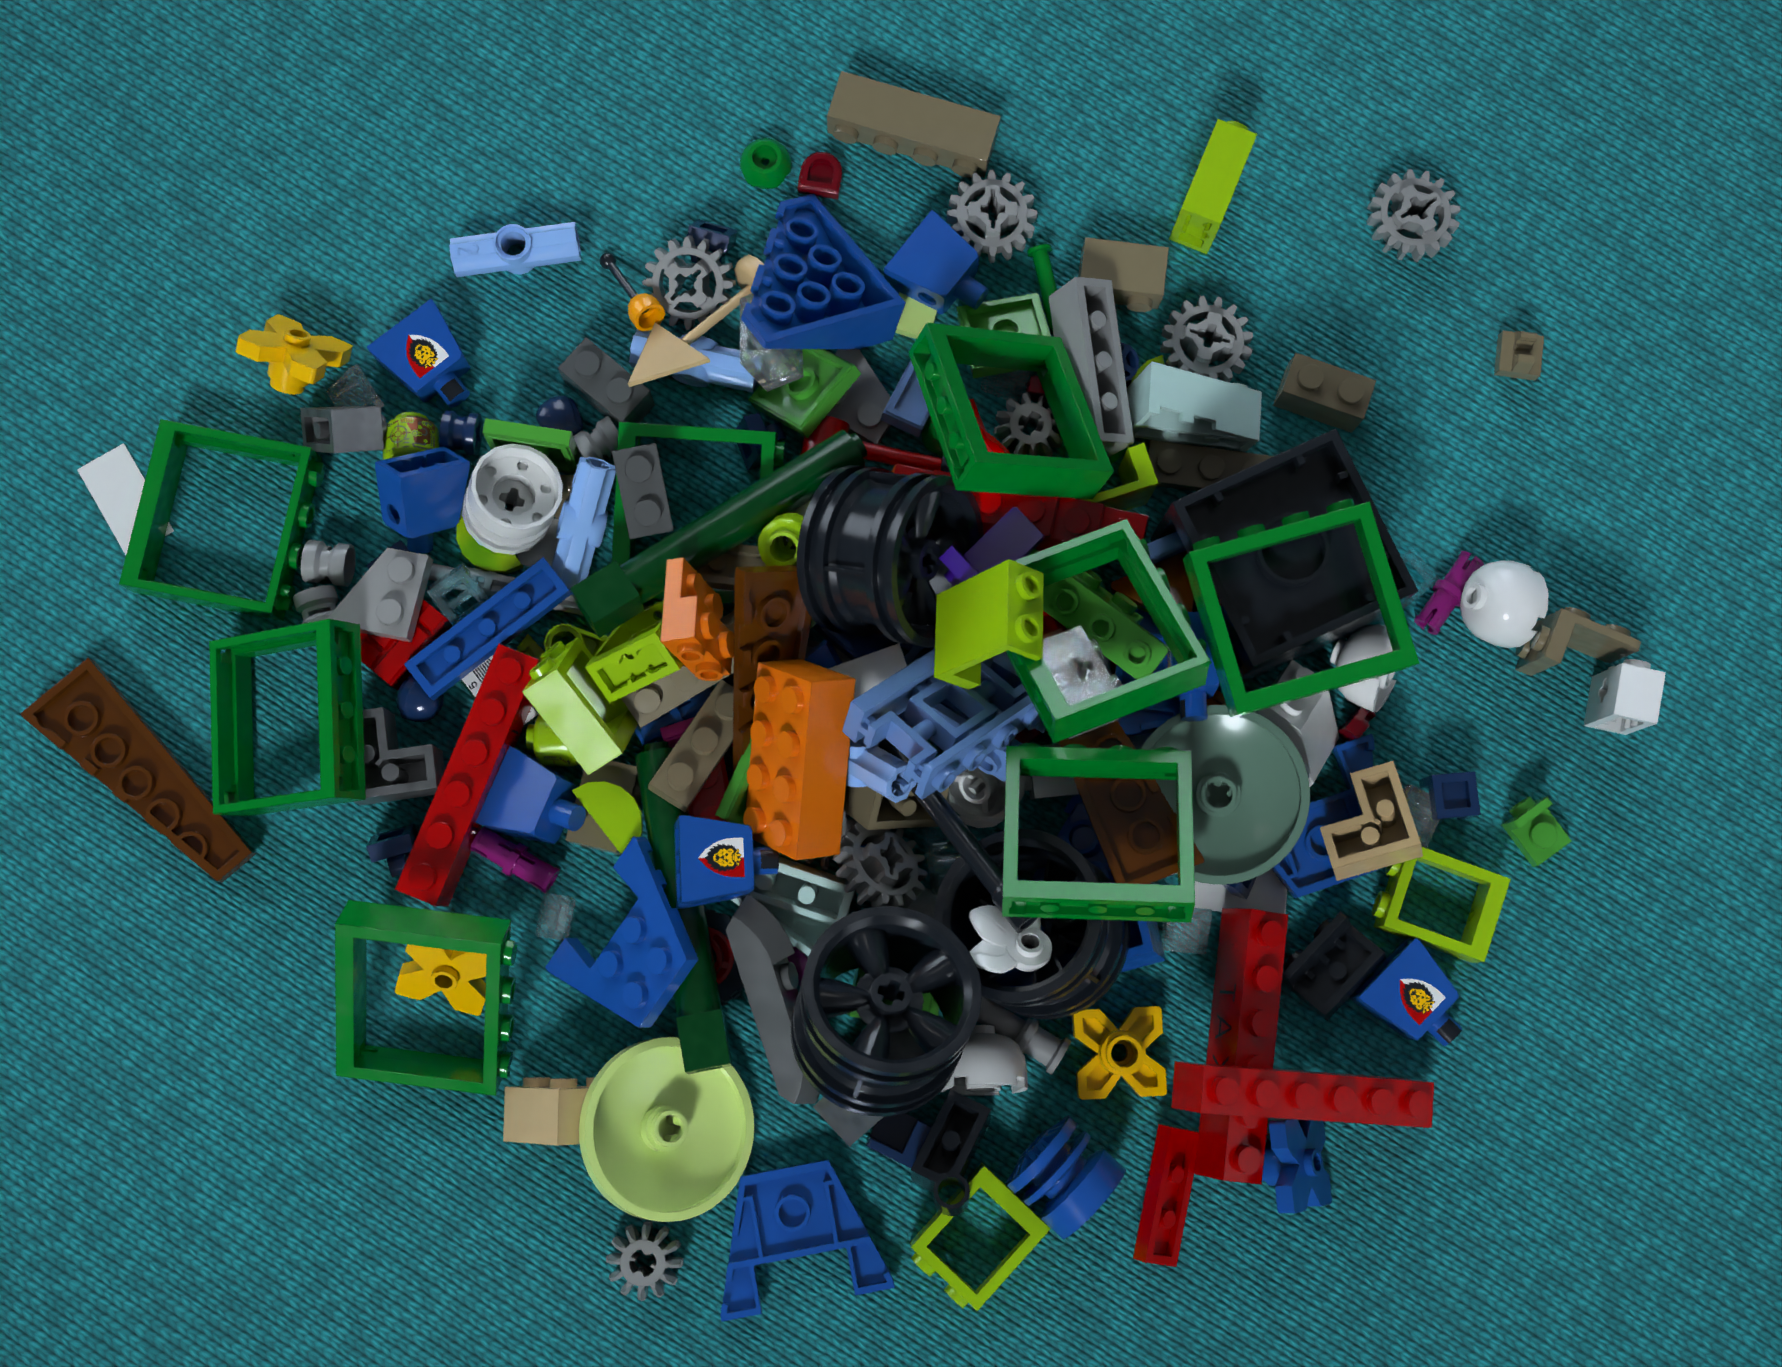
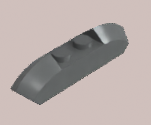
M747 894L726 928L727 937L779 1096L793 1104H815L820 1093L808 1082L800 1070L791 1043V1020L798 996L797 987L799 979L795 965L789 962L787 957L795 952L789 937L778 920L766 907Z

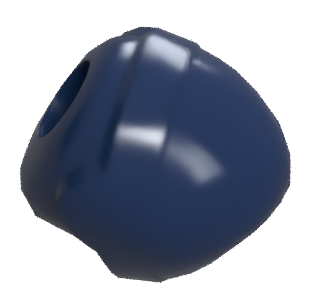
M565 395L548 399L537 410L536 420L540 427L572 431L573 435L583 431V419L575 401Z
M412 674L401 684L396 699L400 716L414 722L430 721L440 712L444 704L443 694L433 701Z

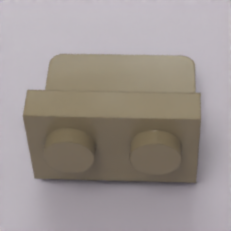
M1566 607L1536 622L1532 630L1538 632L1533 639L1516 648L1515 655L1520 658L1515 670L1532 676L1558 665L1562 661L1566 647L1603 662L1611 663L1638 652L1641 641L1630 637L1631 632L1624 627L1614 624L1601 625L1590 620L1591 616L1587 612L1577 608Z

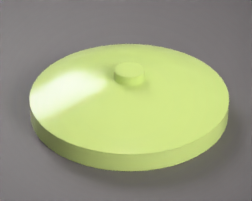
M679 1037L644 1040L623 1049L612 1057L592 1081L583 1101L579 1120L581 1155L586 1170L596 1188L610 1203L629 1215L651 1221L674 1222L690 1219L705 1213L720 1203L732 1191L747 1166L754 1140L752 1104L745 1084L733 1066L694 1074L685 1073Z

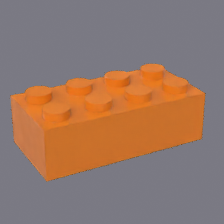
M802 659L758 662L757 679L754 683L755 704L753 723L750 729L752 741L750 765L747 770L748 790L743 823L752 827V838L754 841L796 861L840 855L850 738L842 730L850 703L854 700L856 679Z

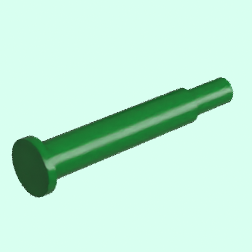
M1042 244L1028 249L1027 255L1033 258L1050 334L1054 337L1049 296L1057 291L1049 257L1052 248L1050 244Z

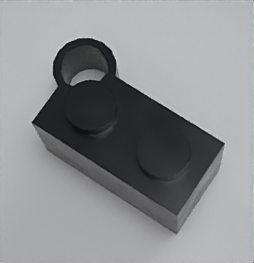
M952 1089L910 1170L911 1182L933 1192L936 1208L943 1215L957 1216L968 1207L970 1189L964 1175L991 1120L990 1108ZM947 1185H956L962 1189L964 1197L957 1204H947L940 1199V1190Z

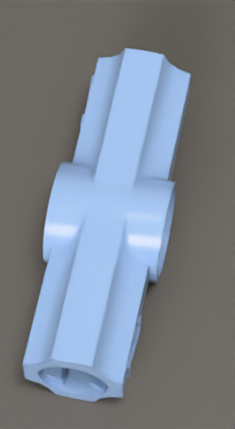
M575 222L524 228L518 224H509L503 226L495 233L450 238V257L456 277L500 271L522 275L537 266L581 261L580 240ZM512 245H525L524 250L518 255L506 254Z
M637 329L635 335H633L629 359L631 367L636 366L651 331H640ZM701 336L690 346L708 357L710 362L671 374L675 380L690 386L707 387L710 383L753 393L758 381L761 356L755 353L718 346V343L714 340Z
M594 457L579 458L569 500H565L557 525L556 538H558L551 567L569 590L572 586L588 577L595 547H600L607 523L608 511L606 507L616 469L614 465L605 460Z
M865 737L856 743L850 739L846 786H867L894 803L907 799L909 792L917 783L915 780L908 783L903 778L908 763L881 749L879 743L871 748L867 747L863 743Z

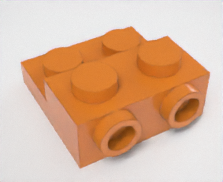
M684 557L668 559L660 642L698 679L717 681L723 676L731 675L732 658H734V633L720 621L723 616V603L720 595L706 583L701 574L697 573Z

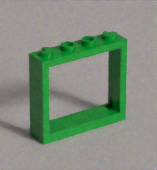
M926 323L908 353L955 489L960 491L1093 500L1114 471L1062 339L1052 336ZM957 364L1037 372L1069 458L988 452Z
M160 419L119 585L133 593L284 621L286 610H290L294 604L292 598L295 595V587L292 584L296 569L301 568V557L304 548L302 542L305 529L310 528L314 521L315 505L312 503L315 487H320L324 479L325 466L322 463V458L311 447ZM188 446L298 467L265 602L154 581Z
M619 422L618 450L641 446V437L761 444L760 479L775 471L776 467H782L785 461V442L778 441L777 432ZM616 474L612 562L616 560L621 565L635 556L636 538H629ZM762 531L756 535V546H758V538ZM712 588L720 595L722 603L735 604V591ZM664 591L653 597V599H664Z
M1353 499L1342 500L1326 507V514L1310 518L1308 511L1296 513L1281 519L1283 526L1265 530L1264 524L1253 525L1237 531V539L1223 543L1220 542L1219 536L1207 538L1193 543L1194 551L1189 552L1183 558L1230 719L1408 669L1419 664L1370 501L1355 505ZM1354 523L1393 651L1246 693L1208 564Z
M1127 519L1017 559L1015 562L1044 573L1043 587L1118 559L1178 664L1069 706L1043 658L1035 661L1009 650L1005 651L1053 743L1206 684L1209 665L1212 663L1206 653L1207 644L1202 638H1196L1190 627V617L1185 606L1180 602H1175L1170 593V585L1165 572L1160 567L1155 568L1149 557V548L1145 538L1139 539Z
M325 619L209 641L213 814L252 816L366 800L360 624ZM316 646L321 789L254 799L251 657Z
M1035 743L1006 746L1002 917L1191 923L1195 906L1191 751H1181L1168 746L1159 747L1155 750L1132 749L1124 745H1116L1108 749L1087 748L1080 744H1069L1064 747H1041ZM1020 776L1176 780L1178 885L1017 880Z
M348 900L335 923L336 1076L496 1096L502 1078L509 1079L510 1065L513 1060V1052L507 1051V1042H510L512 1039L515 1016L508 1014V1004H512L516 989V977L509 976V966L514 965L517 954V945H515V941L510 940L511 920ZM367 940L487 954L484 1059L366 1045Z

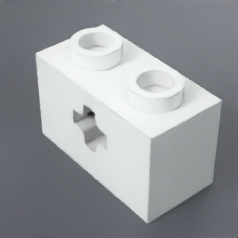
M1626 659L1623 663L1608 667V670L1592 676L1584 726L1627 735L1657 724L1666 672L1651 669V664L1646 661Z

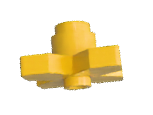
M277 314L266 320L264 331L249 329L240 334L235 352L256 362H269L267 374L270 377V386L279 392L296 395L303 393L305 386L315 384L324 378L326 366L340 368L348 363L353 345L333 336H313L303 329L301 323Z
M407 944L405 952L414 961L402 964L395 987L397 995L420 1001L442 991L454 1010L475 1016L481 1015L486 993V983L481 978L486 977L487 954Z
M1133 1007L1118 1029L1100 1009H1085L1072 1015L1073 1037L1096 1053L1076 1072V1088L1079 1099H1106L1120 1077L1140 1097L1164 1096L1167 1094L1166 1068L1146 1055L1145 1051L1163 1033L1161 1007ZM1115 1044L1123 1045L1126 1050L1125 1057L1120 1061H1115L1111 1056V1051Z

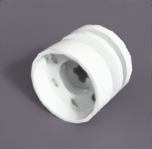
M511 443L491 449L479 459L464 495L462 517L468 533L479 545L494 553L514 555L531 550L543 540L562 501L563 483L557 467L545 454L530 446ZM505 504L513 506L512 512L505 510Z

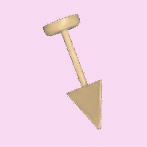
M752 255L742 257L736 263L734 269L736 280L742 290L681 339L657 323H654L629 379V387L709 363L708 357L690 345L749 298L752 301L754 296L750 291L759 264L764 266V263Z

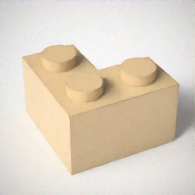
M1394 761L1350 773L1362 815L1320 827L1336 880L1339 881L1422 857L1421 842Z
M524 1077L523 1086L505 1087L503 1141L555 1146L579 1145V1120L582 1104L595 1077L586 1078V1086H577V1079Z

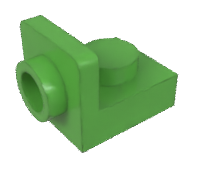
M1531 796L1523 799L1509 810L1512 817L1501 825L1532 867L1539 866L1572 841L1548 810V807L1553 804L1548 796L1535 801Z

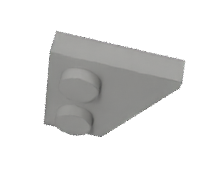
M838 349L835 355L854 364L861 375L827 416L836 417L847 422L850 425L849 433L857 434L864 442L879 445L891 426L881 421L882 413L890 396L859 349Z
M386 548L329 615L328 619L360 624V633L412 642L433 559L425 554Z

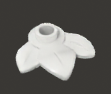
M980 906L969 912V919L974 929L983 939L970 951L976 967L994 973H1005L1015 967L1024 972H1033L1043 967L1049 961L1052 953V943L1050 938L1040 930V918H1037L1025 930L1017 933L1007 919L1002 917V913L997 906ZM1024 945H1031L1035 948L1029 949L1026 948Z

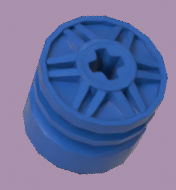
M1069 1115L1061 1119L1056 1125L1044 1130L1019 1157L1014 1171L1005 1183L1016 1193L1032 1181L1033 1183L1025 1192L1022 1201L1029 1206L1046 1195L1049 1201L1046 1203L1040 1218L1063 1240L1077 1231L1101 1207L1118 1186L1126 1172V1169L1103 1148L1091 1154L1087 1159L1081 1155L1091 1138L1086 1131L1078 1134L1068 1143L1067 1140L1078 1125Z

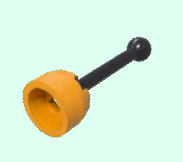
M604 253L600 257V265L604 269L610 270L631 299L628 304L630 320L640 331L652 330L654 323L659 325L663 321L665 309L654 296L647 293L637 294L616 266L615 256L611 253Z

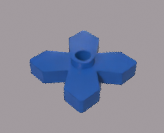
M1276 1119L1269 1121L1270 1140L1266 1141L1262 1182H1266L1269 1186H1275L1278 1213H1299L1306 1211L1307 1206L1331 1204L1330 1176L1323 1167L1321 1154L1326 1140L1324 1121Z

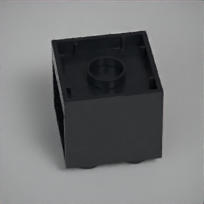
M1333 429L1172 502L1150 538L1151 542L1177 531L1187 553L1194 551L1193 543L1207 538L1219 536L1220 542L1223 543L1237 539V531L1253 525L1264 524L1265 530L1283 526L1281 519L1296 513L1308 511L1310 518L1326 514V507L1342 500L1353 499L1355 505L1370 501L1401 604L1418 592L1337 429ZM1354 523L1208 564L1243 683L1348 636L1364 626L1374 624L1383 618ZM1194 599L1193 612H1198Z

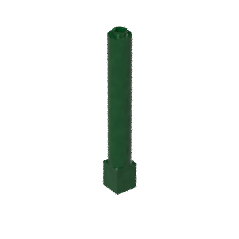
M840 430L625 563L619 565L615 560L572 586L570 590L576 605L598 638H601L643 612V604L665 590L668 559L684 557L696 571L762 531L776 516L791 513L809 502L820 484L832 472L849 465L865 466L863 457L867 456V450L857 434L852 433L849 435L846 431Z
M653 742L642 746L643 752L635 756L648 841L653 850L650 852L651 860L655 870H661L667 883L664 892L671 908H677L674 824L679 816H689V811L687 809L686 812H683L648 789L650 781L673 749L669 748L668 742ZM705 905L678 909L699 959L674 994L677 1012L676 1021L685 1073L694 1074L733 1066L724 1012L721 1006Z

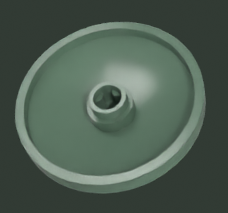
M1207 705L1208 719L1196 722L1180 720L1179 713L1159 726L1149 736L1141 749L1155 750L1159 747L1168 746L1181 751H1191L1194 843L1205 861L1194 866L1195 881L1207 884H1234L1253 879L1269 871L1280 863L1295 846L1305 827L1309 813V778L1303 759L1294 743L1269 719L1255 712L1230 719L1226 705ZM1155 779L1171 808L1177 814L1176 780Z

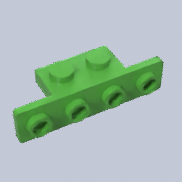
M1035 548L1029 555L1039 551ZM1088 570L1043 587V611L1136 680L1153 674L1169 652V647L1139 625L1144 617L1135 612L1138 607L1136 603L1120 592L1112 595L1100 586L1102 579L1093 571Z

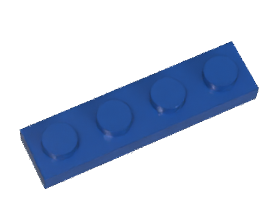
M543 557L404 663V665L429 698L434 701L494 655L498 644L507 645L572 595V593Z

